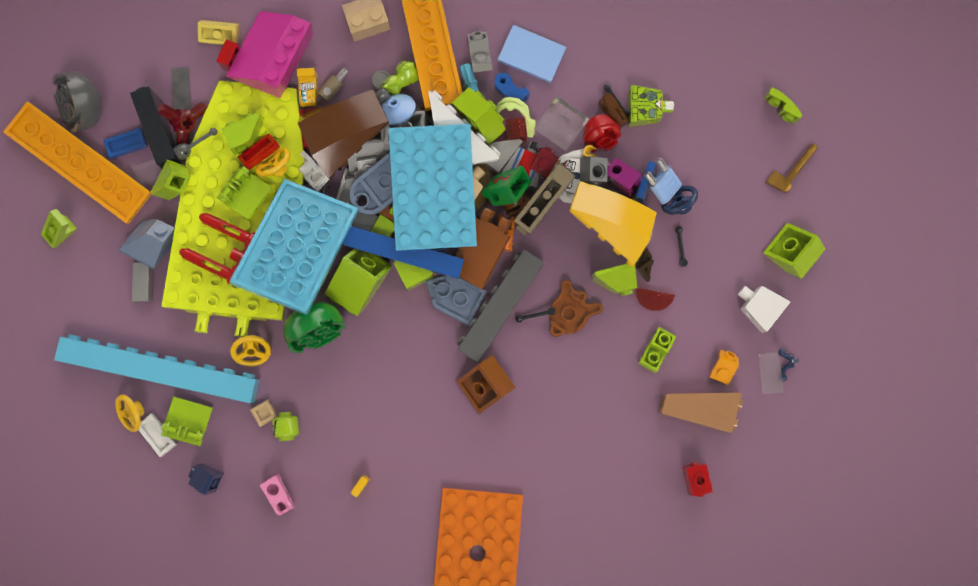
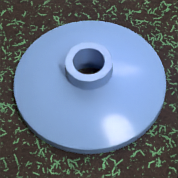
M405 94L389 96L386 101L381 103L389 121L387 125H399L408 121L416 110L414 100Z

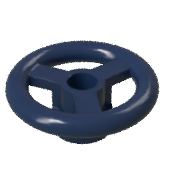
M681 186L675 193L674 201L668 206V202L661 204L663 212L669 215L686 214L697 201L698 191L693 186ZM689 191L692 193V196L685 197L682 195V192Z

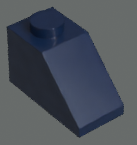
M198 464L191 469L189 473V478L191 479L188 484L201 494L207 495L216 492L224 473L205 464Z

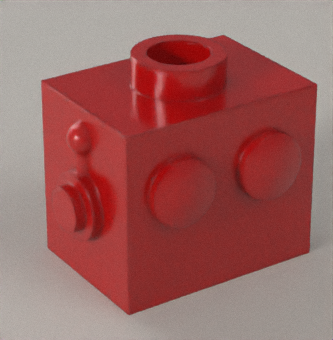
M691 462L688 466L682 467L688 495L703 497L705 494L713 493L709 470L705 463Z

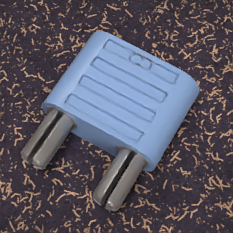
M658 158L656 163L661 169L659 173L654 177L648 171L644 176L650 183L649 188L659 202L666 204L679 190L682 183L671 166L666 165L662 158Z

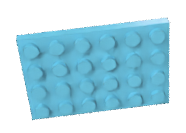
M470 124L389 128L396 251L477 246Z
M284 179L230 280L231 285L307 315L358 213V208Z

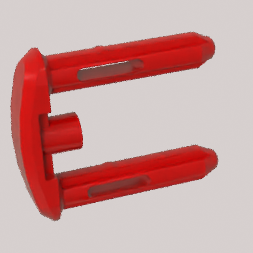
M201 213L199 220L203 224L244 243V251L242 252L236 248L231 251L229 259L237 262L232 269L189 248L180 249L179 254L184 260L227 280V284H231L230 280L256 232L251 234L214 215ZM228 227V228H230V229H232V230H234V231L240 233V235H236V234H234V233H232V232L226 230L225 228ZM208 262V263H210V264H212V265H214V266L220 268L221 271H217V270H215V269H213V268H211V267L205 265V263Z

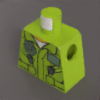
M631 85L629 89L630 121L628 122V127L659 123L663 113H673L674 102L663 101V92L661 90Z

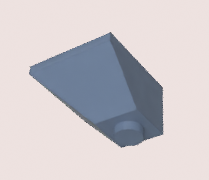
M158 219L141 221L120 247L119 252L155 269L172 247L175 228Z

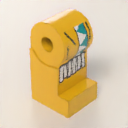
M315 68L297 69L300 106H317L318 75Z

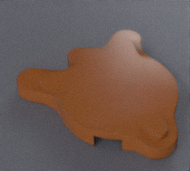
M569 280L562 281L560 295L551 305V307L555 308L556 314L553 316L549 315L551 324L550 334L554 337H559L562 334H573L580 331L591 316L600 314L603 311V306L600 303H585L587 297L585 291L574 290Z

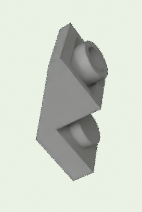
M474 31L471 34H467L473 72L492 70L487 33Z

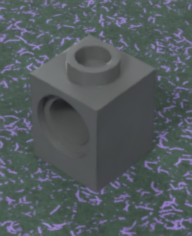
M591 156L581 158L580 181L598 187L599 183L607 182L608 158Z

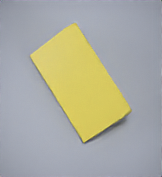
M206 20L198 22V42L224 45L226 39L235 43L238 42L239 24Z

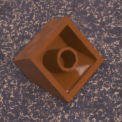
M493 355L456 381L479 414L516 388Z

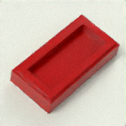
M268 133L237 158L246 169L251 170L280 148V146Z

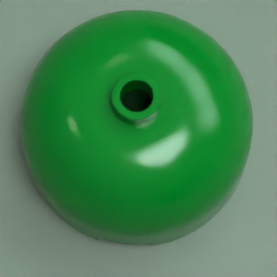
M313 302L307 315L295 310L288 316L284 323L283 335L292 353H303V349L314 347L316 350L341 336L340 331L346 329V324L336 307L325 302Z

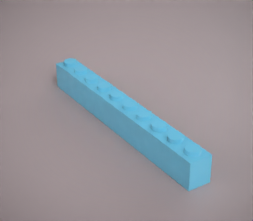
M68 334V338L60 337L55 361L247 403H255L260 380L255 379L254 374L243 372L242 376L236 375V370L224 368L223 371H218L216 366L204 364V367L196 366L197 362L185 360L184 363L177 362V357L165 355V359L158 358V353L146 351L145 354L138 353L139 349L126 347V350L119 349L120 345L107 343L106 346L99 345V340L89 338L85 342L80 340V336Z

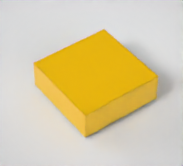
M363 475L352 489L351 494L357 498L371 479Z

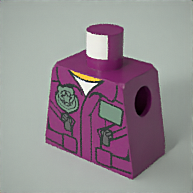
M615 158L612 163L608 161L606 183L621 195L631 199L640 186L642 174L618 158Z

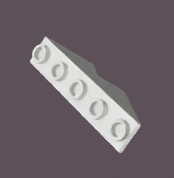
M435 90L433 92L428 91L434 126L470 124L464 118L460 120L456 116L457 111L450 104L445 106L441 102L443 98ZM470 129L472 165L499 161L501 153L494 146L489 148L484 143L486 139L479 132L475 134Z

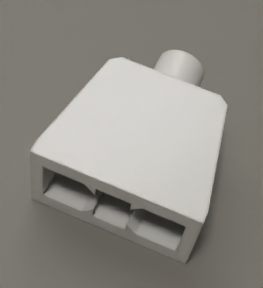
M744 286L738 293L746 301L741 307V311L761 333L767 332L790 304V301L763 286L758 287L754 292L747 286Z

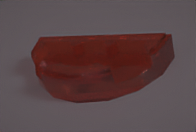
M638 287L635 289L639 304L650 311H660L667 308L675 297L673 294Z

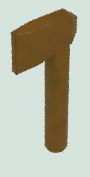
M811 144L786 177H783L775 170L765 183L783 193L788 192L792 187V181L818 149L817 145Z

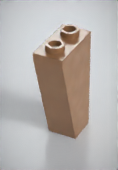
M741 393L663 394L658 413L732 433L738 425V418L736 416L738 410L742 408L743 399L741 398Z

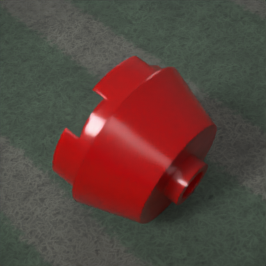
M608 115L594 116L583 126L584 145L595 147L596 149L591 150L592 153H596V150L603 148L605 151H608L618 144L617 139L622 136L620 133L621 128Z

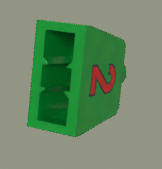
M522 165L495 175L490 183L482 188L481 193L485 199L489 198L494 206L517 203L531 184V180Z

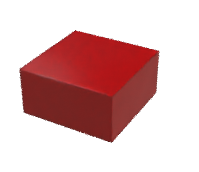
M225 40L216 60L222 69L227 71L230 69L240 50L239 45L230 40Z

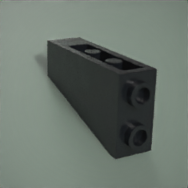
M140 87L136 91L131 92L133 104L156 165L163 169L167 159L181 164L180 159L173 150L176 144L169 121L157 112L158 106L163 101L150 87Z

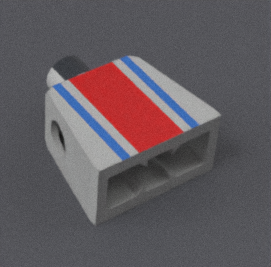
M530 141L527 150L518 147L502 171L505 172L523 165L531 180V184L527 189L534 192L537 189L540 175L529 169L538 153L536 151L541 145Z

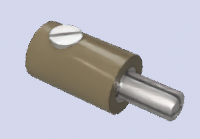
M342 68L336 77L332 75L317 94L329 103L343 86L341 80L348 71Z

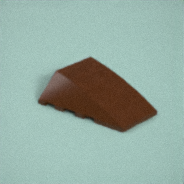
M373 89L303 113L298 120L299 128L312 157L329 179L335 175L334 172L339 167L343 168L348 163L347 160L354 153H358L362 149V145L365 142L371 141L389 123Z

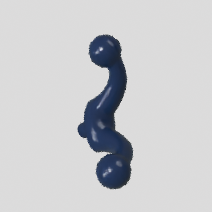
M779 349L778 354L789 360L782 368L779 380L784 382L787 380L785 372L793 368L794 363H798L799 359H794V355L787 354L784 349Z

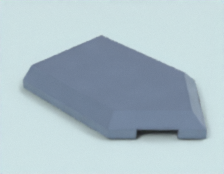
M444 275L426 281L433 307L469 326L487 291L476 287L461 277L456 279Z

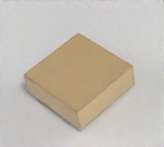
M269 400L250 410L259 427L278 417Z

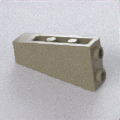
M559 163L514 220L515 228L524 236L527 233L531 236L575 179V175Z

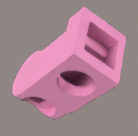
M279 473L260 484L261 489L279 516L295 507Z

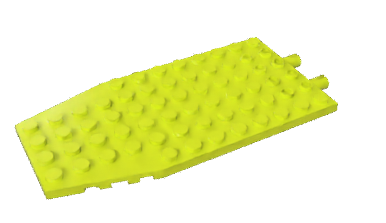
M219 80L192 141L193 143L207 134L211 128H216L218 131L215 136L211 135L192 147L191 154L186 159L185 166L191 177L183 193L180 194L162 307L198 314L195 332L208 333L209 319L212 315L237 318L234 335L236 337L248 336L250 320H284L285 306L234 285L227 284V280L184 260L179 251L182 248H189L232 269L237 262L229 259L231 251L236 248L243 252L245 244L203 224L199 220V215L201 213H209L252 234L257 231L284 179L303 186L304 173L299 172V170L305 164L304 157L301 156L304 148L302 132L298 125L300 109L298 91L295 88H286L281 98H278L243 83ZM258 112L264 123L256 142L269 133L279 144L280 148H287L290 151V159L285 165L287 167L286 172L279 177H274L273 175L260 177L256 174V166L249 170L251 174L265 182L272 189L248 220L216 198L239 166L245 167L237 158L240 154L234 155L230 150L221 128L225 127L229 122H237L244 119V116L247 114ZM228 227L225 228L226 230H228V231H230V232H232V233H234V234H236V235H240V233H238V232H236V231H234V230H232V229H230V228H228ZM208 262L205 263V265H207V266H209V267H211V268H213V269H215V270H217V271H221L220 268H218V267H216V266H214V265H212V264H210V263H208Z

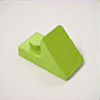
M54 209L49 212L40 235L54 249L74 233L76 227L65 215Z

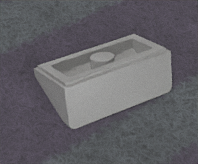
M140 262L133 263L132 302H152L153 269Z

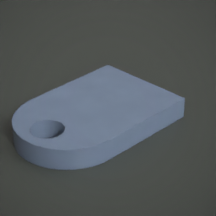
M389 153L357 178L351 186V203L361 213L375 215L393 203ZM362 195L367 197V204L365 206H359L358 198Z

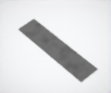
M189 67L171 68L173 109L190 110ZM192 132L188 133V141L192 140Z

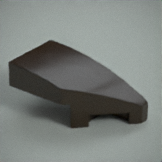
M645 247L636 261L635 268L643 279L649 282L654 260L647 247Z

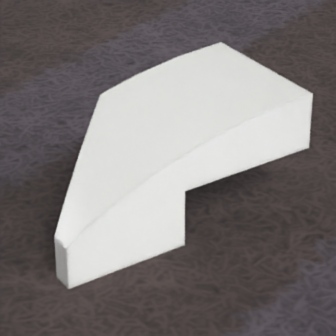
M303 150L301 156L304 157L305 164L300 167L299 172L304 173L303 178L315 190L319 191L328 182L329 178Z

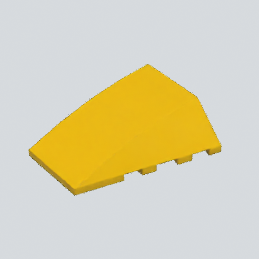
M581 181L578 183L569 210L589 229L592 227L597 231L598 237L603 242L607 240L614 247L613 251L617 255L622 254L628 259L626 263L631 267L635 265L650 241L657 212L623 195Z

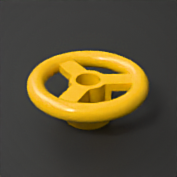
M278 148L257 164L256 174L260 177L270 175L279 177L283 175L287 170L285 165L290 159V151L287 148Z
M248 335L237 339L232 344L230 354L232 359L238 364L253 367L261 365L269 359L271 346L262 337ZM243 343V352L237 354L238 346ZM259 343L264 346L265 352L259 351ZM247 356H256L260 358L254 361L244 360V358H246Z
M126 395L117 396L115 408L120 422L128 431L137 432L141 426L140 417L144 415L143 406L139 401L133 402ZM122 401H124V406H125L124 409H122V405H121V402H122Z

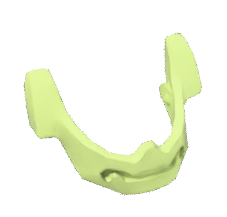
M506 97L497 104L496 112L500 113L505 108L508 111L513 109L520 111L526 122L527 137H533L536 121L530 118L528 106L518 98Z

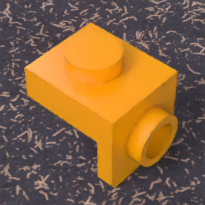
M720 350L719 358L710 372V378L729 385L739 367V358L731 351Z

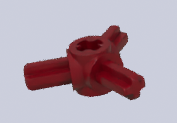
M200 102L190 110L184 109L183 111L180 109L175 110L165 103L158 106V114L167 118L173 127V131L176 132V146L181 143L188 144V133L192 132L195 128L196 120L206 112L207 106L203 102Z

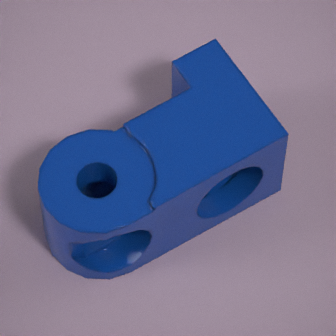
M507 73L496 75L494 80L495 89L503 98H518L522 102L530 98V92L525 87L520 90L511 82V77Z

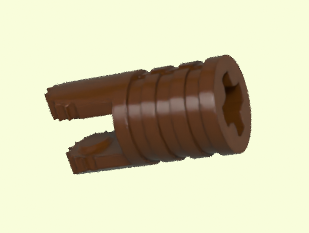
M606 93L603 99L599 101L604 114L614 120L620 128L630 121L612 94Z

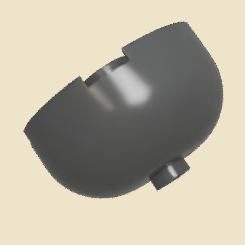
M71 71L55 74L52 83L56 85L57 89L56 94L53 95L63 124L69 123L71 127L69 131L71 133L85 131L94 127L102 113V97L90 78L79 72Z

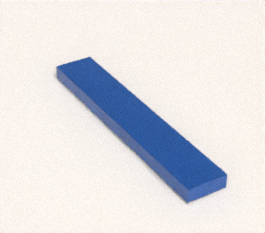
M352 226L343 242V245L456 279H459L464 259L431 249L396 251L395 239Z

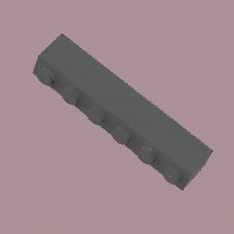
M526 250L515 255L512 260L515 264L511 270L508 268L505 270L501 277L503 282L500 286L496 285L490 293L493 297L489 303L486 301L483 303L479 310L481 315L478 319L473 318L468 326L471 330L467 336L463 334L457 342V345H459L458 350L477 363L544 264L543 261Z

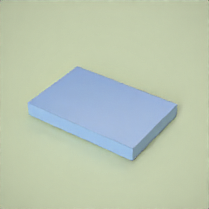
M513 25L499 55L498 62L551 83L566 47Z

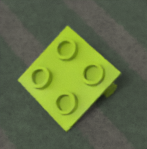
M239 166L216 198L249 220L272 187L251 174L245 167Z
M173 396L166 421L161 428V436L201 446L213 407Z

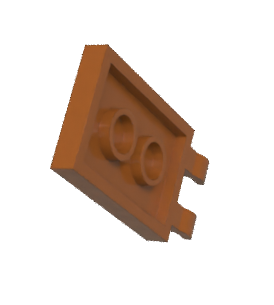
M489 208L483 210L481 219L475 218L477 246L460 247L455 256L464 259L460 277L480 289H484L511 237L506 233L512 221L502 217L498 226L490 223L495 215V211Z

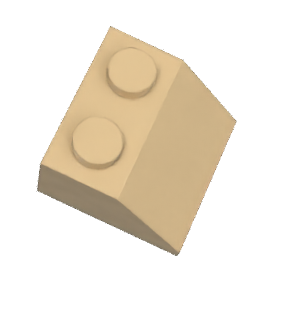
M356 0L342 5L354 42L391 30L381 0Z

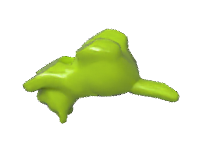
M410 61L399 63L396 67V74L387 77L380 84V87L385 88L389 96L400 94L403 87L418 82V73L414 63Z

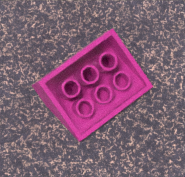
M260 11L226 77L281 98L313 35L311 22L293 15Z

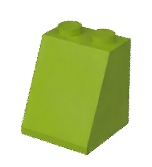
M353 249L343 257L325 295L333 302L346 308L348 312L358 316L367 307L391 270L392 265L377 255Z

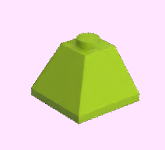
M629 264L596 271L591 276L593 282L614 294L621 293V296L633 294V290L637 288L635 265L631 267Z

